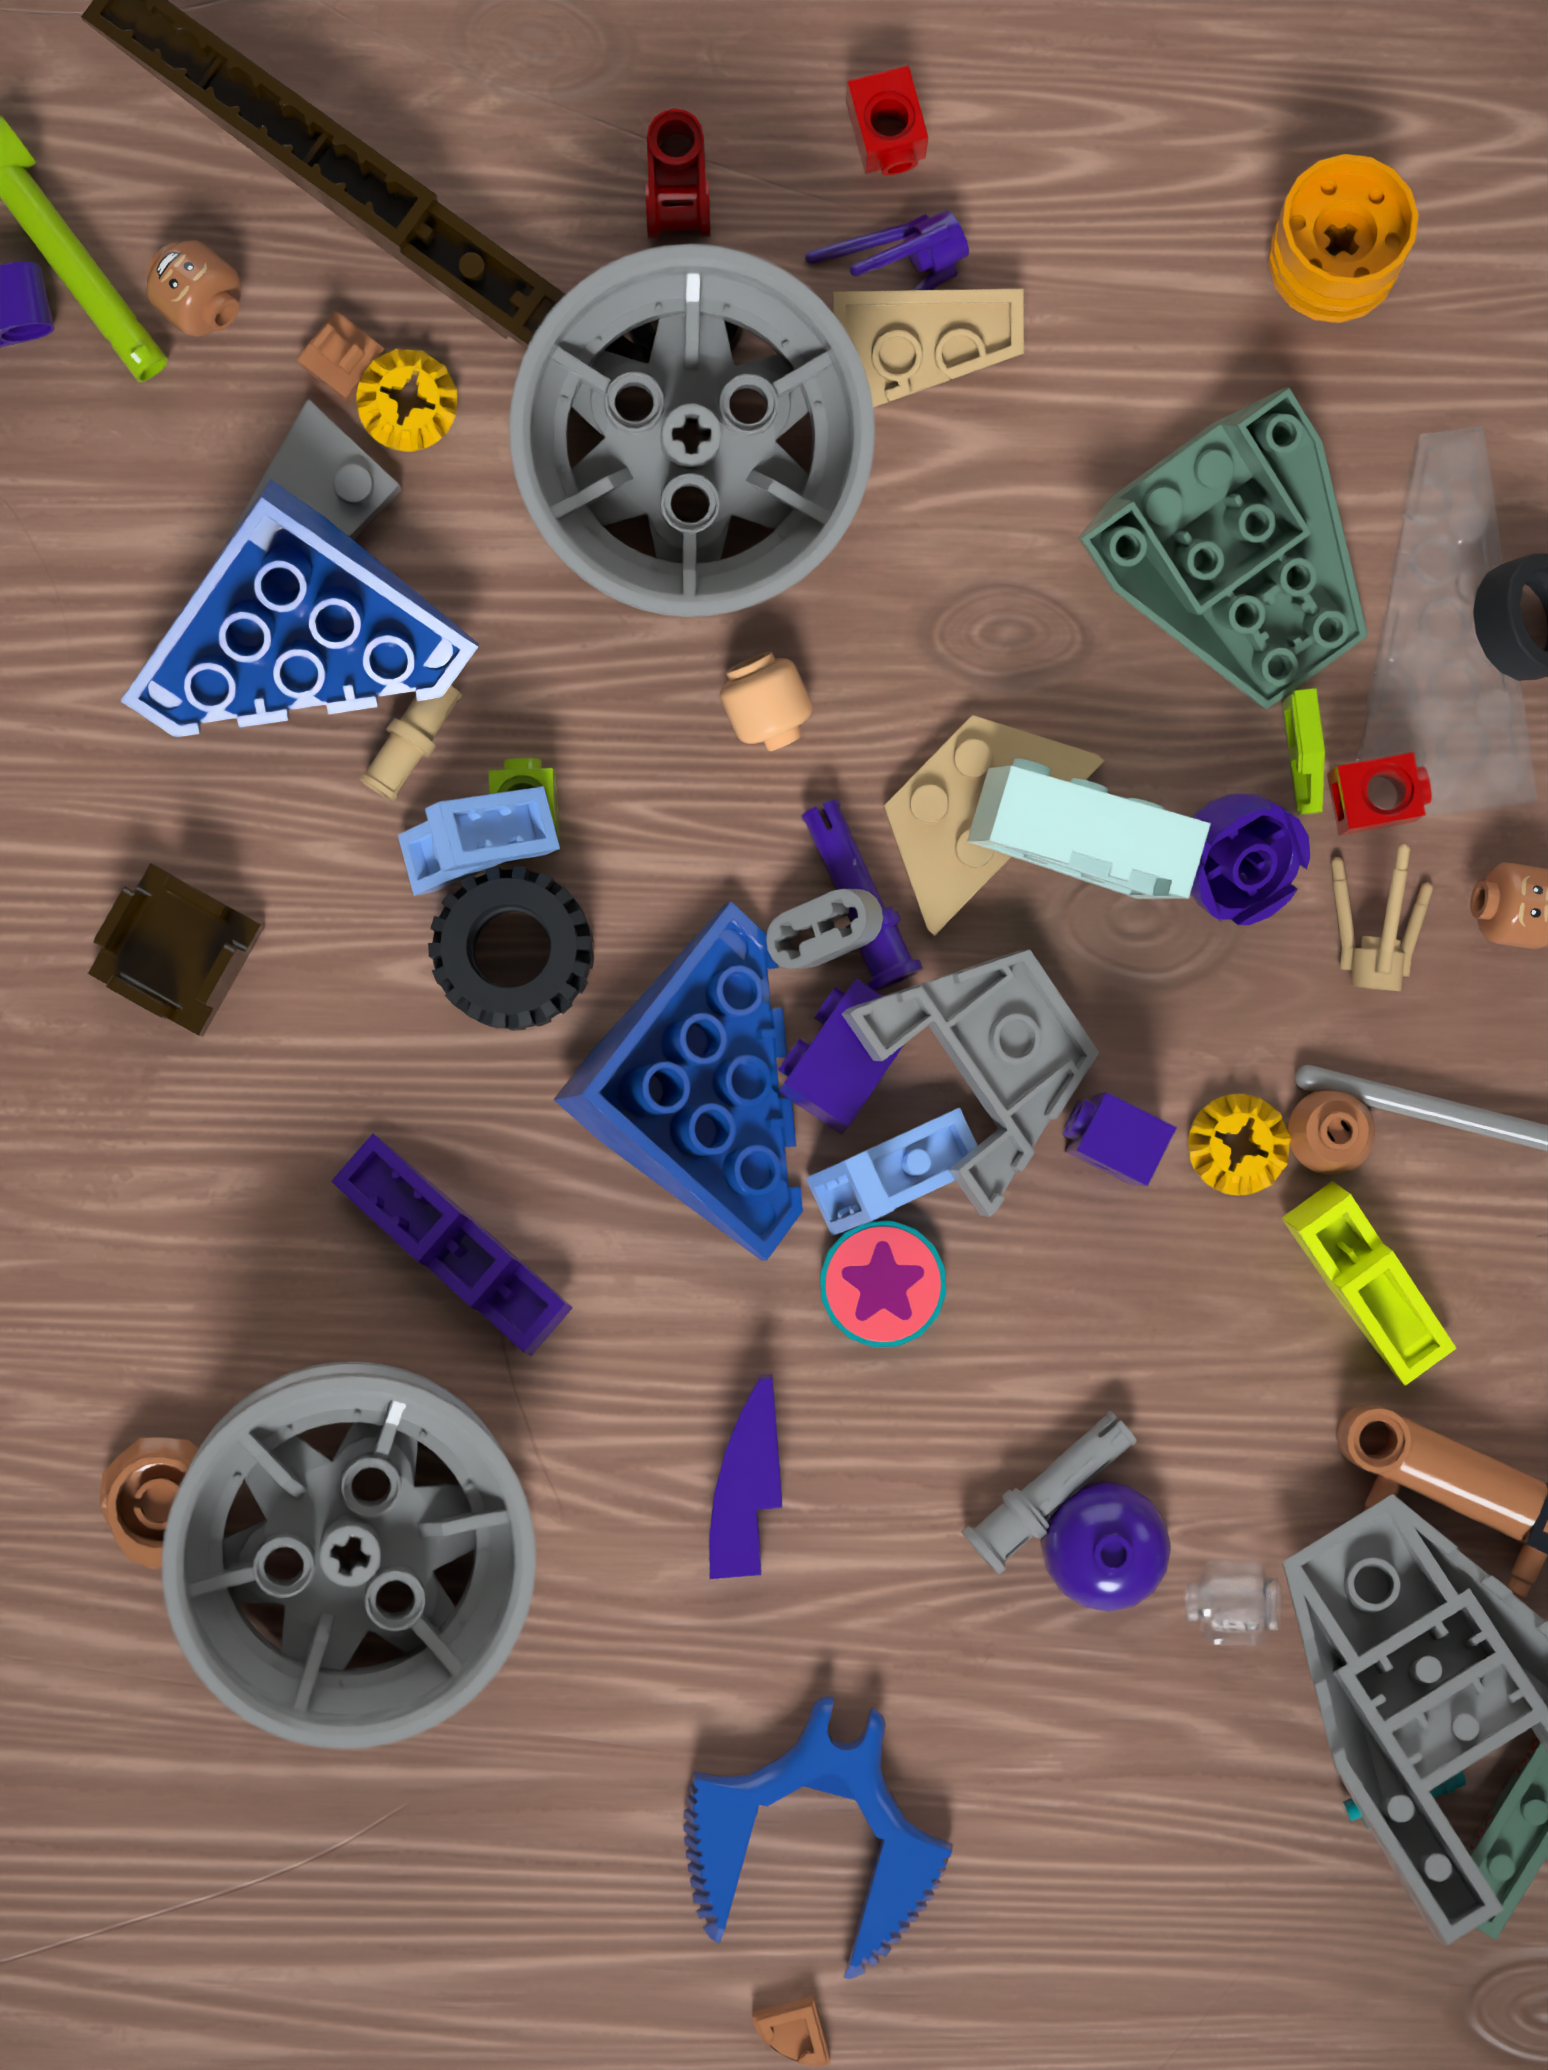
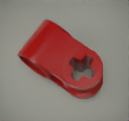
M676 108L664 110L654 117L647 132L648 181H645L648 239L658 238L660 232L699 231L701 237H711L709 179H706L705 144L702 126L697 118L686 110ZM674 134L684 135L693 143V147L687 154L677 158L667 156L659 148L665 138Z

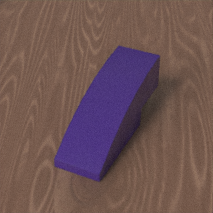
M773 1374L759 1375L740 1410L725 1448L714 1493L709 1533L710 1579L761 1575L762 1564L757 1510L782 1508Z

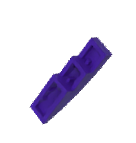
M372 1133L332 1179L331 1182L406 1252L417 1262L427 1266L465 1303L486 1317L523 1353L532 1356L572 1310L573 1307L528 1266L377 1135Z

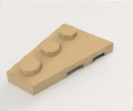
M1024 289L843 291L832 293V313L844 327L861 359L870 387L873 408L1024 354Z

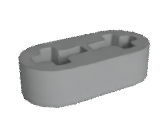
M861 889L831 891L790 909L773 919L767 931V950L772 960L780 967L806 969L819 966L873 941L881 930L883 921L882 908L877 898L869 891ZM849 907H855L858 918L851 922V928H835L833 922L849 914ZM798 930L814 931L815 937L803 941L799 945V950H793L791 940L798 936Z

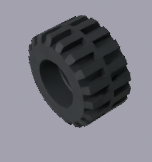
M499 866L485 869L486 874L477 878L471 875L460 883L463 887L454 895L449 892L441 902L444 908L440 916L434 915L430 927L434 931L433 942L428 943L429 957L433 959L435 970H432L437 984L446 993L445 997L455 1007L464 1012L465 1015L484 1025L497 1029H509L511 1031L526 1030L525 1028L532 1026L541 1027L552 1022L551 1019L558 1014H565L573 1006L572 1002L577 995L584 992L588 984L586 979L589 970L593 969L594 954L592 953V942L594 940L591 927L586 920L585 913L565 887L560 886L548 875L542 872L539 874L531 872L527 867L513 866V869L502 870ZM507 912H522L534 917L546 930L550 942V955L543 971L531 982L517 987H505L490 981L481 972L475 958L476 942L481 930L493 918Z

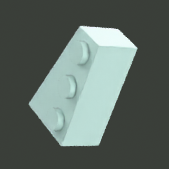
M1015 758L1011 766L988 768L967 842L1137 899H1189L1211 823L1166 811L1164 807L1149 801L1136 798L1125 799L1108 794V788L1091 781L1072 778L1070 782L1049 777L1051 771L1049 767L1025 759Z

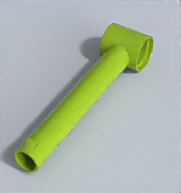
M0 115L1 200L105 339L111 343L112 348L138 382H145L153 378L165 368L168 358L144 326L138 322L135 314L27 170L37 164V162Z

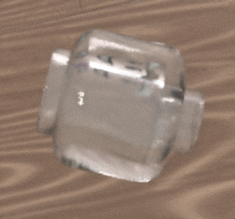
M1210 1561L1204 1565L1200 1573L1199 1583L1187 1584V1621L1199 1622L1203 1639L1213 1645H1263L1269 1637L1270 1630L1279 1631L1281 1627L1282 1594L1280 1579L1270 1578L1267 1568L1258 1562Z

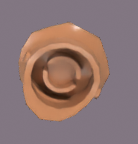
M141 1437L122 1452L102 1473L100 1502L104 1518L113 1533L116 1543L128 1559L152 1570L162 1567L164 1536L170 1510L188 1468L199 1450L189 1439Z

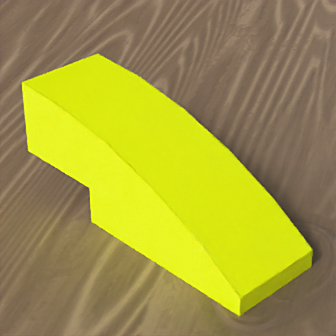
M1331 1181L1281 1218L1347 1313L1404 1386L1457 1349L1395 1253L1383 1244L1349 1192L1334 1181Z

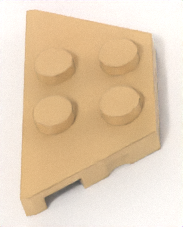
M972 715L884 805L883 810L901 854V861L908 881L911 883L925 929L932 937L1011 858V856L967 842L988 768L1011 766L1015 758L1025 759L1049 767L1051 769L1049 777L1070 782L1072 778L1087 780L1104 762L1099 755Z

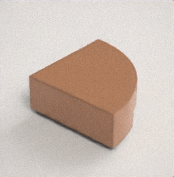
M814 1995L752 2012V2020L761 2039L781 2055L798 2061L799 2064L805 2066L831 2064Z

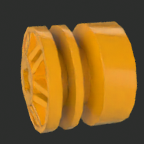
M1342 154L1320 160L1298 176L1285 198L1279 220L1270 241L1268 267L1274 287L1292 309L1313 320L1341 323L1364 317L1385 301L1416 240L1419 216L1412 190L1393 168L1372 157ZM1338 246L1344 248L1347 251H1341L1336 256H1333L1328 252L1336 250Z

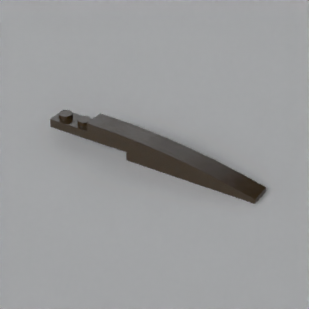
M93 0L81 16L86 24L223 130L503 338L507 339L509 336L528 349L533 336L547 315L566 295L440 204L434 192L170 1ZM624 336L615 340L604 350L639 362L643 361L646 353Z

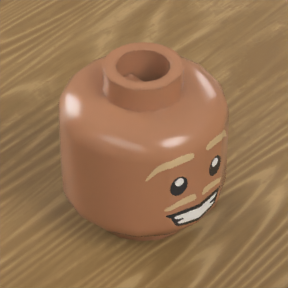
M197 240L182 241L180 243H170L154 255L147 269V297L153 308L181 332L192 337L208 335L213 331H221L227 328L236 318L239 312V300L241 297L242 285L237 271L210 247Z
M1502 862L1491 869L1484 880L1477 882L1472 891L1470 910L1472 916L1477 918L1479 930L1488 941L1534 950L1542 949L1548 945V869Z

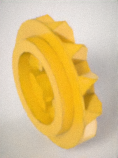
M396 348L374 359L361 376L356 393L358 415L367 432L382 445L404 452L419 451L434 445L449 431L457 412V388L446 366L439 363L423 350L414 351ZM413 374L418 376L415 384L418 386L417 397L425 400V404L433 406L434 410L426 407L423 410L413 408L410 411L409 417L405 416L401 426L396 424L399 414L396 413L398 402L389 398V394L380 392V390L391 391V389L402 391L406 382H410Z
M1231 1094L1213 1100L1197 1114L1189 1131L1188 1153L1194 1170L1208 1186L1229 1195H1250L1273 1185L1274 1181L1288 1165L1291 1136L1288 1134L1281 1113L1260 1097L1246 1094ZM1248 1119L1252 1121L1248 1128L1251 1130L1249 1141L1257 1145V1149L1263 1151L1264 1155H1242L1238 1163H1234L1230 1171L1228 1169L1232 1161L1229 1159L1231 1148L1223 1144V1140L1214 1137L1216 1132L1222 1135L1226 1133L1238 1134L1242 1126H1246Z

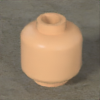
M768 651L751 657L726 671L729 680L721 688L720 700L741 742L747 744L764 742L767 750L772 751L802 737L799 725L810 717L813 704L792 660L786 658L775 659L772 651Z

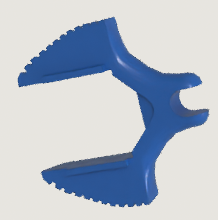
M824 1697L814 1703L808 1721L797 1743L772 1763L750 1775L714 1776L693 1771V1784H690L688 1789L691 1795H687L685 1802L688 1809L684 1810L683 1817L687 1820L683 1824V1831L687 1833V1836L684 1837V1843L689 1847L686 1850V1858L691 1861L688 1864V1871L693 1874L690 1877L691 1887H694L696 1890L692 1894L693 1902L700 1905L696 1912L699 1919H706L707 1923L703 1926V1929L710 1939L720 1943L726 1928L759 1805L768 1807L803 1786L855 1800L876 1838H880L844 1973V1978L853 1979L866 1973L864 1966L868 1963L872 1967L878 1964L879 1955L886 1957L891 1951V1943L897 1944L902 1938L900 1933H906L910 1928L909 1922H915L919 1917L918 1912L924 1911L927 1907L926 1901L932 1900L935 1895L933 1890L938 1889L941 1883L939 1878L945 1873V1866L948 1863L949 1857H951L953 1844L933 1837L909 1822L888 1790L881 1769L882 1744L886 1728L882 1714L871 1707L862 1735L856 1741L841 1743L833 1739L828 1732V1723L834 1697Z

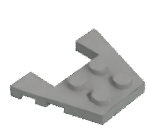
M1030 949L1018 950L850 1007L841 1013L873 1061H884L920 1031L929 1026L997 1126L996 1132L948 1169L978 1214L990 1217L997 1212L1005 1199L1002 1197V1194L1017 1171L1023 1172L1035 1153L1032 1148L1050 1120L1058 1118L1099 1054V1051Z

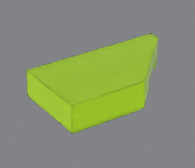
M1317 688L1296 690L1282 703L1295 808L1299 815L1323 812L1325 748Z

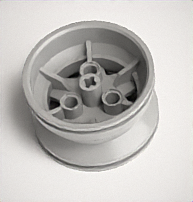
M688 244L653 248L623 257L602 267L582 280L560 300L533 336L521 362L511 400L509 435L514 473L528 512L546 542L575 573L600 592L637 609L668 616L699 617L733 612L761 603L782 593L802 580L824 560L848 529L860 506L873 460L875 428L870 387L861 359L840 321L813 291L785 270L761 258L742 251L719 246ZM659 319L649 364L604 351L627 332ZM724 321L753 333L778 354L734 365ZM631 386L645 389L653 400L652 412L646 419L639 422H630L623 419L615 408L618 394L623 389ZM744 388L753 389L764 398L766 414L759 422L743 424L733 417L729 408V400L736 391ZM571 407L605 437L572 469L570 468L567 447L568 421ZM809 412L813 444L811 463L807 473L776 440ZM686 423L696 424L697 434L708 436V441L699 444L696 454L685 453L684 443L673 441L672 435L682 434L684 424ZM682 487H696L703 491L708 499V512L702 520L696 523L682 522L672 512L671 498ZM647 513L656 558L628 547L610 534L604 526ZM731 515L775 530L751 549L721 560Z
M363 1361L331 1362L292 1371L266 1383L232 1407L202 1442L188 1468L170 1510L162 1552V1583L171 1626L182 1652L207 1688L233 1712L268 1733L292 1742L336 1749L367 1748L390 1744L412 1737L441 1723L474 1699L504 1664L520 1635L533 1594L536 1570V1546L533 1523L525 1494L502 1448L480 1417L453 1393L424 1376L403 1368ZM353 1422L333 1460H330L297 1435L322 1425ZM418 1441L431 1449L445 1462L460 1484L414 1486ZM367 1467H376L383 1470L390 1479V1486L386 1494L374 1501L359 1498L353 1492L351 1486L355 1474ZM245 1479L266 1520L247 1526L224 1537L230 1506ZM350 1536L360 1538L361 1550H355L352 1553L351 1559L340 1557V1546H345ZM278 1547H290L301 1555L304 1565L295 1577L279 1579L268 1572L265 1565L267 1555ZM474 1549L469 1580L463 1595L456 1607H454L433 1570ZM388 1581H403L413 1590L412 1602L404 1610L399 1612L385 1611L375 1600L379 1588ZM238 1603H278L285 1605L281 1649L268 1641L252 1625ZM368 1630L378 1634L406 1652V1654L377 1665L345 1668Z

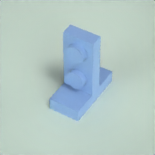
M544 786L441 801L425 808L428 821L398 834L414 896L436 892L506 861L542 856L560 849Z
M957 1108L805 1179L833 1236L873 1221L894 1211L895 1208L955 1181L948 1169L976 1148L977 1144L961 1109Z

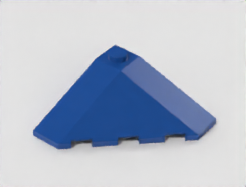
M270 479L122 697L121 702L172 736L180 737L199 734L201 731L200 723L237 718L239 728L289 720V710L326 704L328 714L377 707L378 696L416 691L417 701L440 698L445 694L477 650L479 643L325 516Z
M730 901L724 904L593 1048L553 1100L600 1142L758 1259L767 1261L803 1212L801 1187L789 1188L785 1147H795L796 1137L792 1101L788 1098H780L776 1058L787 1057L783 1008L771 1009L767 970L779 967L772 960L767 950V934Z

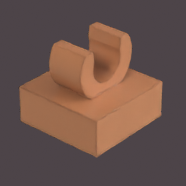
M335 310L296 360L303 369L349 404L356 396L358 383L364 371L374 359L387 352L385 348Z

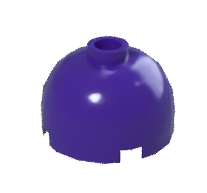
M1238 793L1228 794L1209 801L1192 816L1194 819L1211 823L1190 892L1196 903L1207 913L1220 921L1221 919L1232 920L1237 925H1251L1273 916L1292 899L1298 888L1291 883L1297 876L1300 865L1307 870L1311 857L1309 835L1299 818L1280 805L1258 794Z
M1105 1480L1088 1483L1062 1504L1057 1512L1047 1520L1049 1527L1046 1529L1047 1534L1042 1537L1041 1541L1046 1570L1065 1596L1085 1608L1111 1612L1134 1607L1154 1593L1167 1573L1171 1543L1166 1521L1149 1498L1130 1486Z

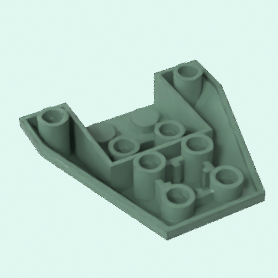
M1289 387L1278 390L1209 425L1114 494L1078 537L1113 592L1263 709L1267 710L1368 636L1323 443Z

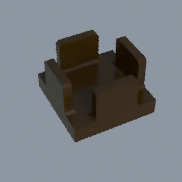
M150 863L135 890L126 886L122 889L95 936L93 943L99 945L102 949L88 974L107 984L106 987L151 1013L171 1020L194 1034L203 1037L265 926Z

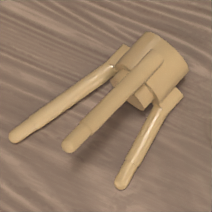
M1401 844L1397 849L1382 938L1362 936L1361 948H1356L1344 861L1341 857H1335L1331 861L1342 946L1339 969L1352 970L1350 986L1401 992L1403 977L1410 976L1412 954L1428 909L1427 906L1433 886L1428 882L1421 885L1402 941L1397 940L1396 936L1410 856V846L1408 844Z

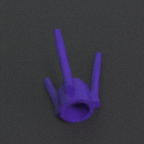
M944 210L930 218L924 214L906 224L809 251L805 255V260L807 263L813 264L904 239L903 243L853 264L850 268L851 275L858 277L908 256L919 273L927 269L931 272L912 290H934L938 285L958 275L954 263L969 255V247L964 232L955 216L949 210Z

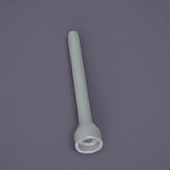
M1313 1065L1301 1066L1295 1074L1297 1085L1304 1090L1312 1092H1343L1357 1098L1367 1106L1548 1151V1125Z

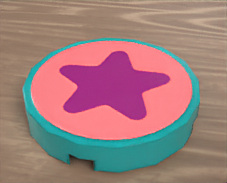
M871 1221L844 1232L828 1250L820 1272L821 1301L831 1322L851 1340L874 1348L901 1346L922 1336L938 1318L946 1296L945 1267L935 1246L916 1229L894 1221Z

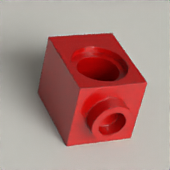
M909 65L847 81L846 105L865 174L881 170L882 175L892 176L915 168L918 165V160L926 158L929 137ZM892 116L899 119L905 126V129L898 135L884 136L873 128L872 123L880 117Z
M1414 752L1339 765L1327 773L1339 836L1415 822L1426 816L1424 805L1430 804L1432 800L1427 770L1424 766H1416ZM1382 777L1394 785L1397 799L1392 809L1378 808L1370 801L1367 788L1371 778Z

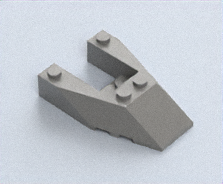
M1392 1494L1282 1562L1335 1769L1400 1883L1437 1942L1449 1945L1503 1911L1504 1908L1429 1791L1529 1728H1532L1548 1753V1621L1542 1619L1512 1594L1509 1588L1493 1575L1490 1576L1461 1553L1455 1544Z

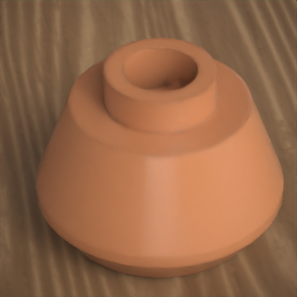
M1315 1091L1304 1097L1296 1105L1288 1123V1134L1291 1136L1290 1147L1299 1162L1313 1172L1323 1175L1348 1173L1361 1165L1372 1150L1375 1140L1373 1117L1364 1103L1349 1094L1338 1091ZM1341 1121L1346 1123L1348 1131L1341 1125ZM1327 1132L1329 1133V1135H1330L1331 1138L1333 1139V1142L1329 1139V1137H1328V1135H1327Z

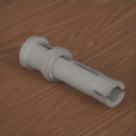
M1109 1410L1094 1427L1077 1440L1021 1491L1016 1487L1012 1491L1008 1489L1001 1495L1003 1503L975 1528L967 1526L961 1531L972 1547L999 1576L1006 1570L1005 1561L1032 1537L1041 1539L1047 1534L1046 1529L1049 1527L1047 1520L1057 1512L1062 1504L1084 1488L1119 1455L1137 1442V1439L1121 1420L1117 1421L1118 1418L1112 1411Z

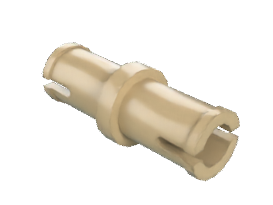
M450 685L445 694L440 698L417 701V696H415L401 719L393 718L387 727L390 736L366 773L362 774L360 781L379 795L395 802L398 797L397 794L423 755L430 757L436 745L432 740L456 703L463 697L460 692Z

